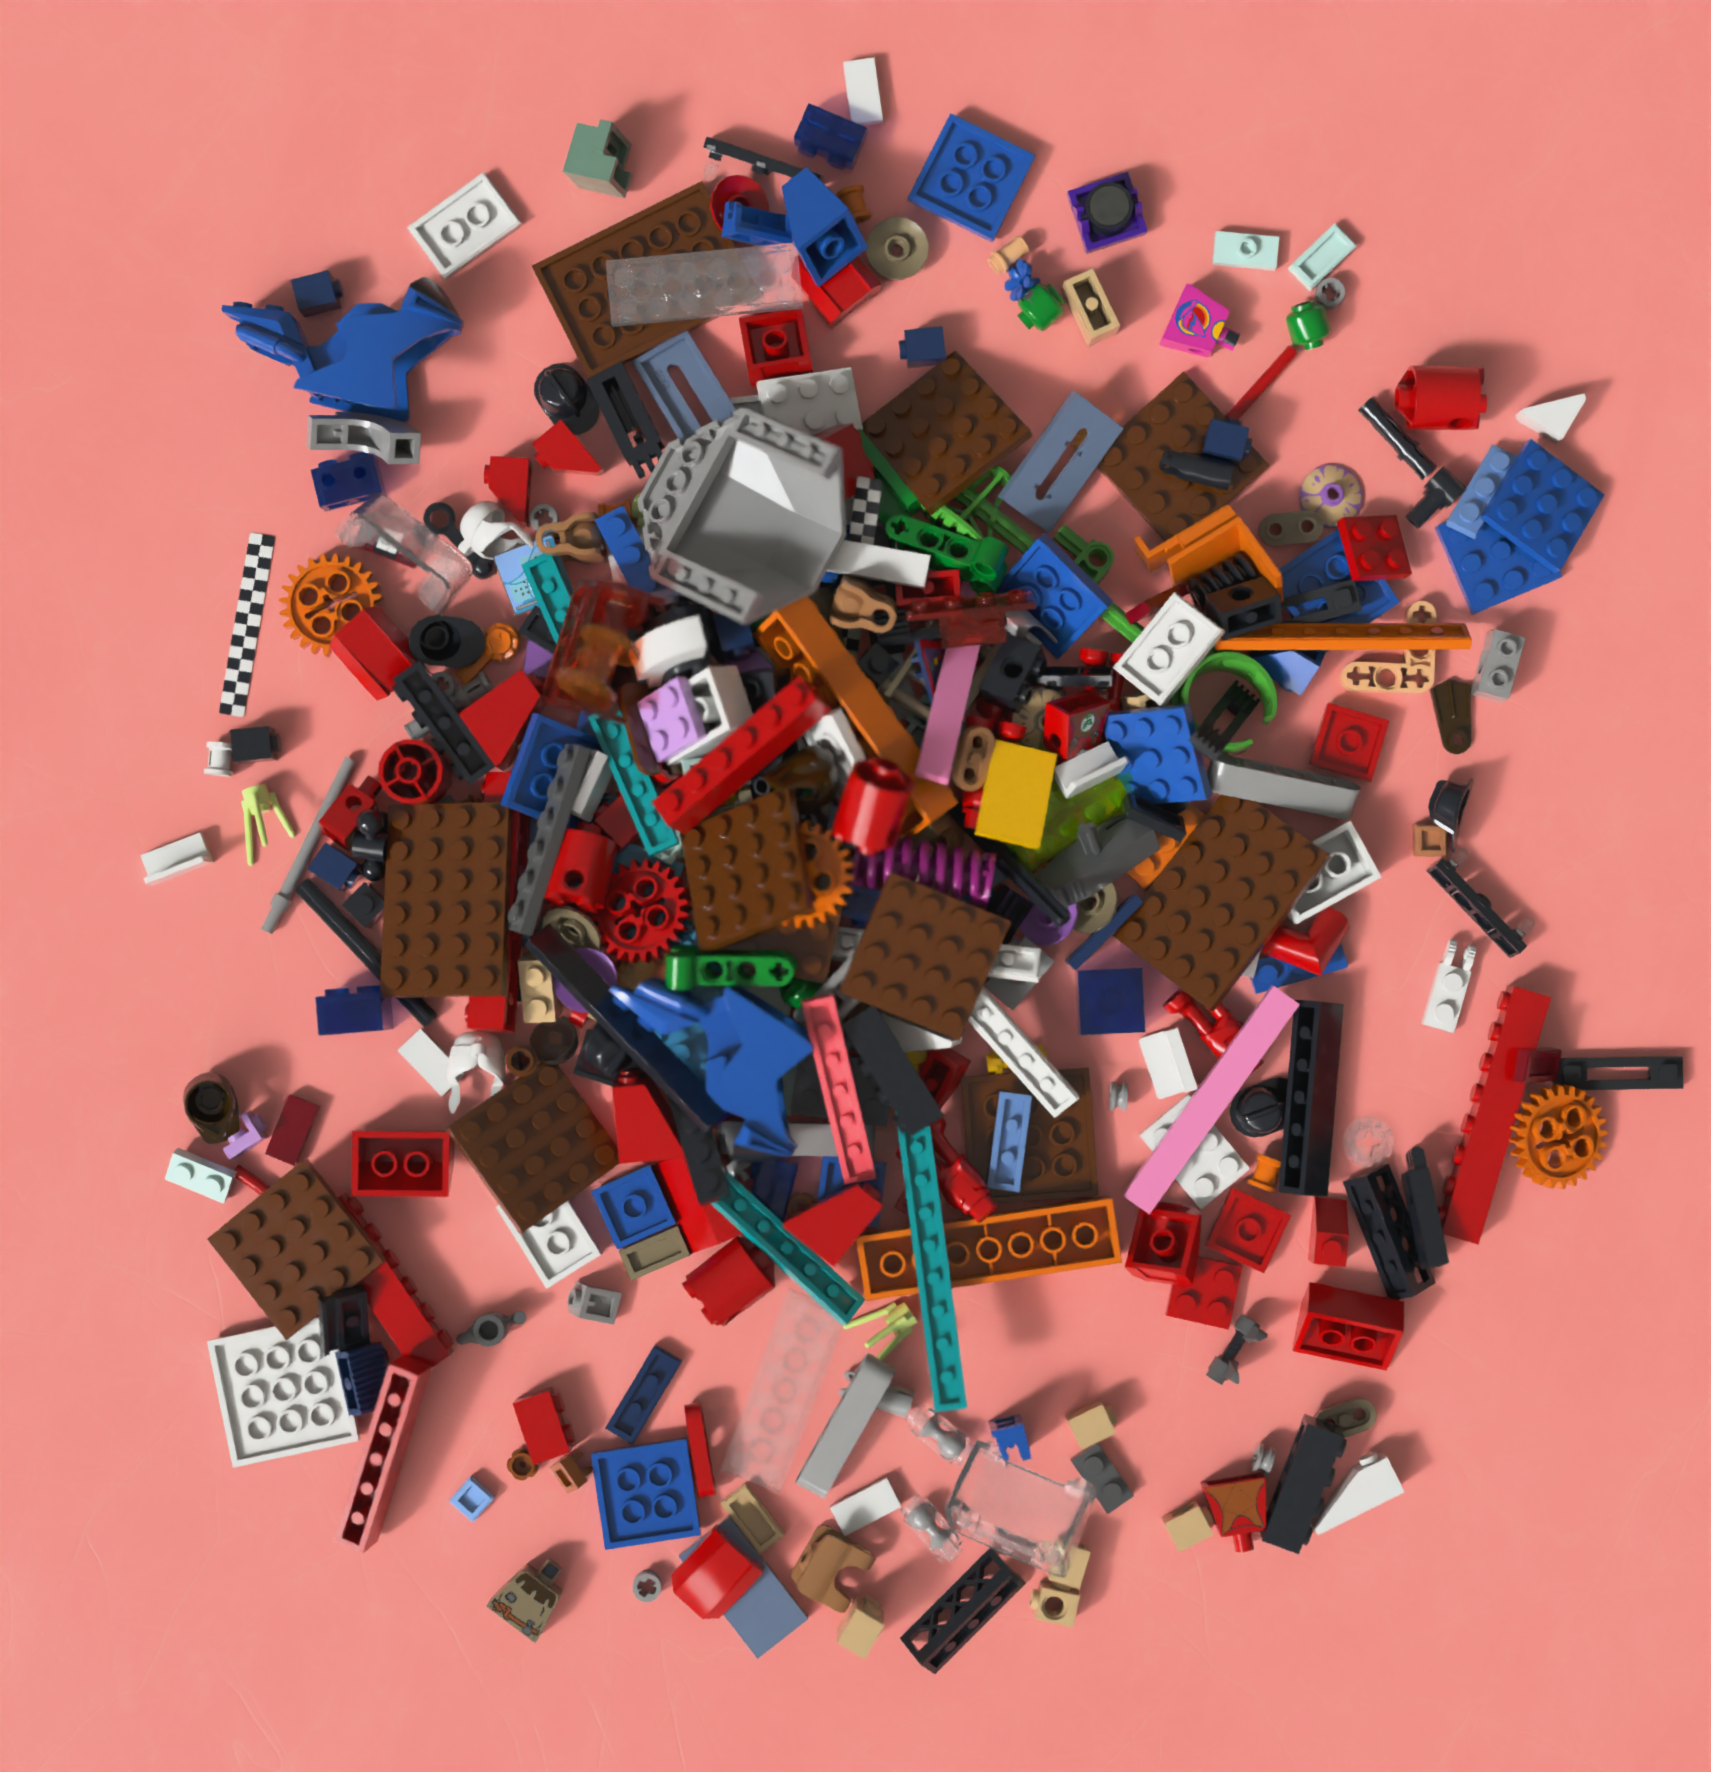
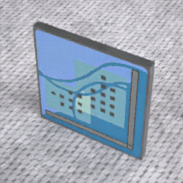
M552 534L543 537L545 546H556ZM533 540V548L525 543L492 556L515 616L532 610L535 605L539 607L521 564L544 554L537 547L536 540ZM561 555L554 556L570 594H575Z

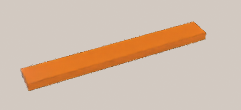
M1276 623L1226 640L1220 638L1214 645V649H1471L1472 638L1465 623Z

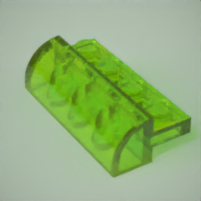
M1111 777L1068 799H1065L1056 781L1052 782L1040 848L1033 849L1005 842L1008 850L1030 872L1034 871L1079 841L1077 831L1080 830L1078 827L1080 823L1084 822L1087 825L1092 822L1098 828L1112 817L1124 813L1122 800L1127 793L1120 779L1115 780Z

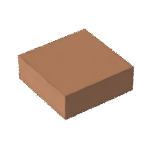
M1413 825V857H1447V831L1438 825Z

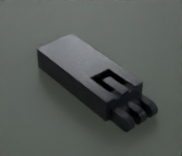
M620 361L586 379L625 460L630 466L633 465L639 479L645 477V472L641 465L646 463L652 473L655 468L652 459L657 457L659 461L663 454L662 449L665 446L627 369ZM640 428L646 441L638 433L632 436L637 444L636 447H633L627 434Z
M1414 1147L1405 1155L1408 1171L1400 1176L1420 1268L1424 1270L1449 1264L1425 1153L1421 1147Z

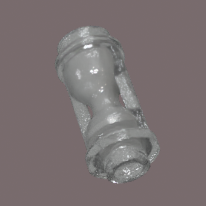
M927 1404L922 1408L916 1405L905 1419L909 1423L906 1429L950 1464L954 1462L960 1467L975 1447L969 1442L970 1438ZM939 1422L950 1431L943 1430L940 1427ZM927 1437L934 1438L937 1441L938 1445H936Z
M918 1493L900 1508L899 1511L903 1514V1521L907 1523L939 1562L947 1560L949 1563L963 1551L960 1547L963 1539L926 1497L922 1498ZM935 1518L943 1526V1528H940L936 1524ZM922 1531L928 1533V1535L930 1536V1540L925 1536V1534Z

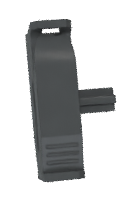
M1125 814L1114 816L1097 827L1092 822L1087 825L1082 822L1078 825L1080 829L1077 831L1079 839L1060 851L1043 870L1039 869L1034 874L1068 909V906L1094 895L1160 850V846L1153 829L1125 817Z

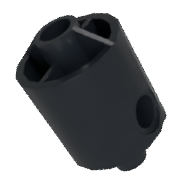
M678 601L668 605L665 608L666 612L661 613L650 622V629L653 631L669 623L699 615L706 642L704 657L680 663L667 670L663 675L665 684L676 677L686 676L687 680L708 667L727 666L710 607L689 601Z

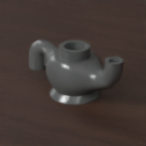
M517 1311L509 1316L498 1312L483 1314L473 1322L466 1332L458 1334L456 1341L460 1345L475 1343L487 1347L495 1346L505 1339L512 1325L516 1323L523 1324L526 1321L527 1314L523 1311Z

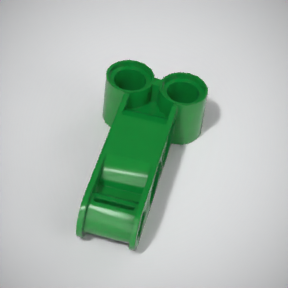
M895 515L886 523L885 529L889 537L890 548L896 549V540L898 550L930 555L929 568L936 571L959 569L960 579L970 582L971 589L977 594L984 596L997 593L1008 570V565L1004 560L1009 550L1001 540L985 537L979 542L906 515ZM903 522H905V531H903Z
M686 944L672 946L671 952L665 954L666 988L673 990L692 989L695 985L783 986L790 982L797 969V961L793 954L783 950H714L705 953L700 951L697 945ZM743 961L753 963L756 973L750 975L744 973L741 970L740 963ZM708 962H719L723 967V973H712L708 968ZM777 962L782 963V967L786 969L784 974H780L779 969L775 968Z

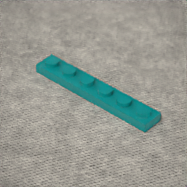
M726 1171L725 1174L732 1197L711 1203V1205L841 1325L848 1324L864 1303L865 1298L814 1251L783 1227L782 1221Z

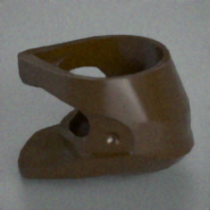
M811 745L780 761L764 775L765 782L771 788L781 792L786 788L789 790L794 789L795 797H797L801 789L813 788L817 791L816 797L812 800L801 801L796 798L799 815L823 808L838 793V768L833 752L829 747L822 745Z
M207 1072L194 1077L187 1084L183 1093L185 1114L205 1142L208 1144L225 1142L240 1130L238 1103L233 1087L224 1076L218 1073Z

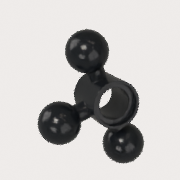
M372 809L362 811L356 819L358 829L352 841V856L365 859L361 865V872L367 880L379 881L385 876L387 837L390 836V834H387L388 813L383 811L377 812Z

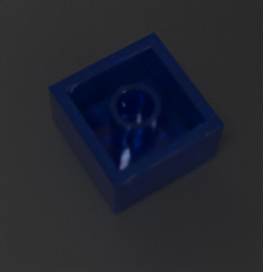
M1142 968L1075 971L1078 1035L1145 1032Z
M380 985L356 987L357 993L350 994L349 988L324 990V996L315 997L318 1036L393 1029L391 998H384L382 996Z

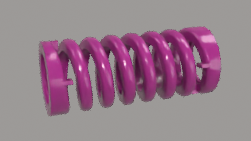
M905 836L902 838L896 857L895 845L891 849L880 850L878 857L877 854L872 856L860 852L856 845L853 861L856 867L851 872V875L856 877V881L850 882L851 886L862 887L865 868H867L866 884L869 889L877 888L883 870V884L889 870L898 874L901 873L902 876L915 881L918 876V882L932 887L936 875L935 889L948 894L953 878L952 896L964 900L971 878L969 903L983 909L987 908L996 853L983 852L982 861L985 862L981 871V853L976 849L970 851L964 866V850L960 846H955L951 851L946 866L947 848L943 843H938L935 846L930 863V845L927 840H920L913 860V843L910 837Z

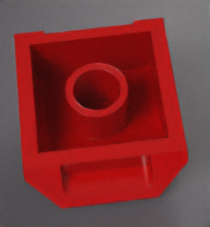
M800 255L794 259L791 272L793 281L831 329L869 297L872 298L879 293L882 286L858 256L820 287L814 283Z
M801 306L776 308L738 317L751 386L757 387L756 383L761 380L813 373Z
M378 605L365 608L334 634L329 646L376 701L388 697L394 691L392 688L395 685L393 677L417 660L409 649V639Z
M1160 1201L1150 1214L1139 1207L1125 1268L1132 1276L1147 1282L1152 1281L1182 1287L1193 1285L1200 1245L1201 1212L1195 1206Z
M716 1524L672 1573L673 1593L702 1619H719L764 1572V1566L756 1559L753 1560Z

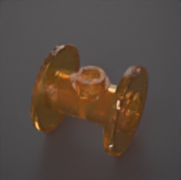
M590 623L585 625L580 632L581 638L587 645L576 656L580 668L561 667L556 673V680L560 687L575 700L593 708L606 710L611 708L616 702L614 693L606 685L610 677L609 672H613L617 664L622 666L636 665L639 661L640 653L636 645L626 636L622 635V633L602 624Z

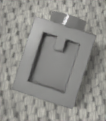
M576 1281L574 1288L571 1289L568 1295V1311L581 1319L614 1325L622 1293Z

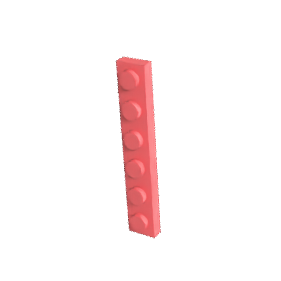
M830 993L802 999L801 1004L810 1042L814 1046L813 1054L844 1184L876 1179L877 1173L835 995Z

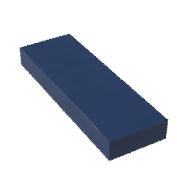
M1136 894L1129 895L1117 907L1110 923L1101 930L1091 933L1065 959V963L1072 970L1076 971L1144 902Z
M655 1344L605 1429L633 1445L683 1360Z

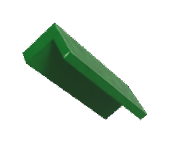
M858 429L862 437L861 445L865 455L873 464L874 477L883 482L878 510L879 520L883 525H886L887 521L895 515L912 517L921 510L918 499L863 431Z

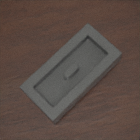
M1098 1442L1085 1448L1070 1459L1107 1514L1134 1496Z

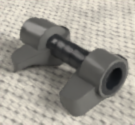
M1243 1314L1240 1315L1234 1325L1236 1333L1232 1337L1231 1342H1229L1222 1355L1214 1357L1206 1373V1376L1220 1385H1223L1225 1380H1230L1235 1384L1240 1383L1239 1363L1234 1359L1245 1341L1252 1344L1255 1341H1261L1268 1337V1334L1260 1329L1259 1324Z

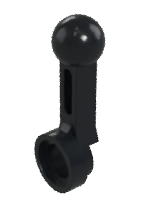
M444 502L432 503L424 512L426 528L434 534L445 535L458 549L459 544L464 538L455 526L456 516L454 510ZM437 509L444 510L449 515L448 524L441 528L435 527L430 521L431 513ZM475 552L465 556L471 563L470 569L476 578L488 579L494 574L496 569L494 560L482 558Z

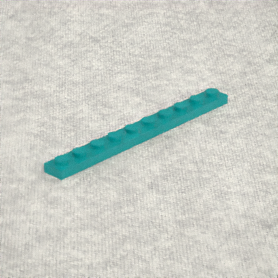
M543 554L521 564L602 751L608 756L607 762L648 855L652 857L680 844L675 830L667 826L651 803L659 794L650 776L642 774L635 765L620 705L554 556Z
M927 1127L913 1137L910 1136L908 1131L902 1135L898 1129L935 1412L964 1409L968 1408L931 1127Z

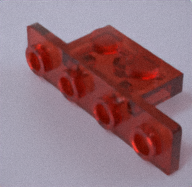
M1013 589L1008 594L995 595L992 592H982L977 594L976 597L969 598L951 595L939 601L921 598L915 599L909 604H904L907 621L939 618L940 644L942 649L1006 642L1004 612L1036 608L1033 592H1028L1025 589Z

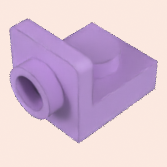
M245 1111L240 1115L249 1132L247 1133L245 1129H242L228 1138L230 1144L224 1147L223 1151L229 1160L238 1158L269 1138L265 1132L268 1127L258 1113L254 1115L252 1111Z

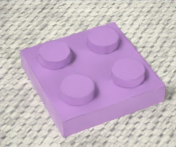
M686 676L676 677L637 702L657 763L669 761L707 737Z

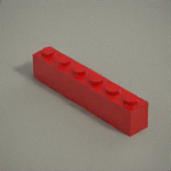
M799 675L651 803L668 827L684 835L687 834L828 714L832 708L815 685Z
M347 1193L342 1194L338 1197L387 1259L356 1284V1286L363 1284L367 1291L368 1305L402 1355L405 1354L434 1367L454 1352L451 1347L454 1345L451 1336L444 1328L440 1330L433 1321L436 1318L434 1311L427 1302L421 1303L415 1294L418 1289L413 1280L408 1275L405 1277L402 1275L397 1267L400 1265V1262L391 1249L385 1250L379 1241L382 1238L381 1233L372 1222L369 1224L366 1222L361 1214L364 1212V1209L355 1196L349 1197Z
M405 1354L389 1364L334 1542L360 1553L366 1552L378 1542L430 1377L432 1365Z

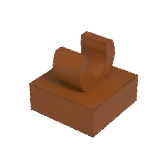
M582 1452L575 1453L572 1456H565L549 1467L567 1493L579 1489L588 1482L585 1476L593 1471L592 1465L583 1470H580L577 1466V1460L584 1455Z

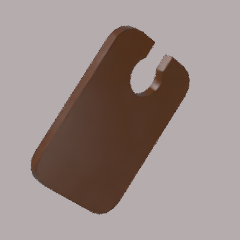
M625 683L618 688L617 695L635 765L642 774L657 776L660 774L659 765L654 759L653 750L637 702L661 688L662 685L649 689L647 683ZM681 764L666 766L669 775L683 774Z

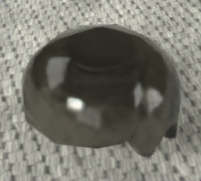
M562 1016L556 1022H542L538 1024L531 1034L530 1045L542 1063L549 1065L563 1064L574 1056L578 1048V1032L570 1020Z

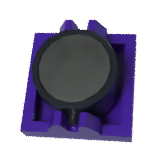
M1128 172L1067 191V197L1086 254L1147 235L1148 231L1142 215V203L1138 201L1137 188L1132 185Z

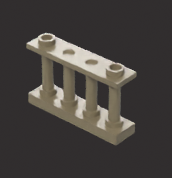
M940 618L928 620L924 626L931 627L950 622ZM1001 636L994 647L990 644L987 646L982 643L980 644L978 660L982 662V665L979 669H974L964 716L980 693L979 686L1004 640ZM915 648L895 679L887 678L878 693L886 704L892 699L928 722L931 708L898 688L906 675L926 688L924 678L914 676L919 669L910 661L914 654L917 653Z

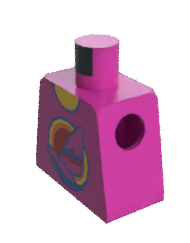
M1187 283L1159 345L1202 357H1209L1215 344L1233 351L1240 333L1224 326L1230 313L1227 308Z

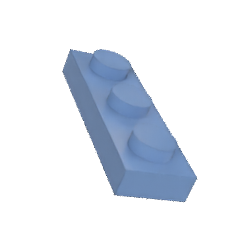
M1492 444L1449 516L1446 526L1476 539L1485 523L1480 516L1516 458V455Z
M999 1091L987 1180L988 1188L1014 1192L1020 1191L1032 1095Z

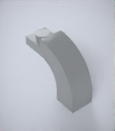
M335 412V415H308L306 446L310 450H354L374 454L382 458L387 464H419L421 432L409 424L387 417L354 412Z

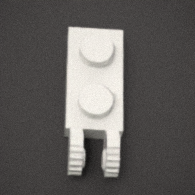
M1452 939L1448 940L1442 961L1438 963L1421 1022L1423 1025L1450 1033L1455 1032L1471 976L1470 969L1476 953V946L1468 945L1463 954L1461 967L1450 966L1457 950V941Z

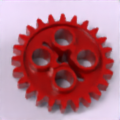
M633 859L631 860L630 869L620 863V873L616 874L612 871L605 907L599 910L598 916H591L589 918L594 923L599 924L597 928L600 935H602L601 945L604 947L608 946L607 953L613 956L617 954V958L624 962L629 957V962L637 964L640 958L643 962L649 964L651 954L655 958L662 960V950L665 949L671 952L672 945L670 943L673 940L678 943L683 942L678 936L679 931H689L683 925V920L692 919V916L685 912L686 908L692 906V902L683 898L690 891L685 887H680L684 880L678 876L673 877L674 870L669 867L664 870V865L658 861L652 865L651 861L644 859L642 865H640L638 861ZM654 884L652 895L645 897L646 887ZM625 897V906L617 911L616 905L618 900ZM665 898L666 901L663 904L659 905V903L662 902V900ZM665 912V921L660 926H656L657 916ZM621 918H623V919L618 923V925H616V921L619 920V919H621ZM632 926H636V935L628 940L627 933Z

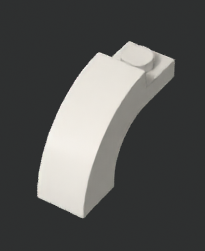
M699 615L659 627L634 643L630 651L638 681L646 679L649 689L660 687L663 675L667 670L680 663L704 657L706 642Z

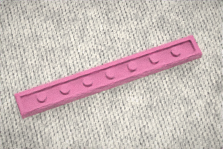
M961 580L960 584L961 602L969 601V598L981 596L971 589L970 582ZM972 614L953 616L951 623L972 620ZM984 630L948 636L915 771V776L945 785L949 780Z
M1271 985L1122 1193L1124 1197L1148 1214L1151 1213L1300 1005L1299 1003Z

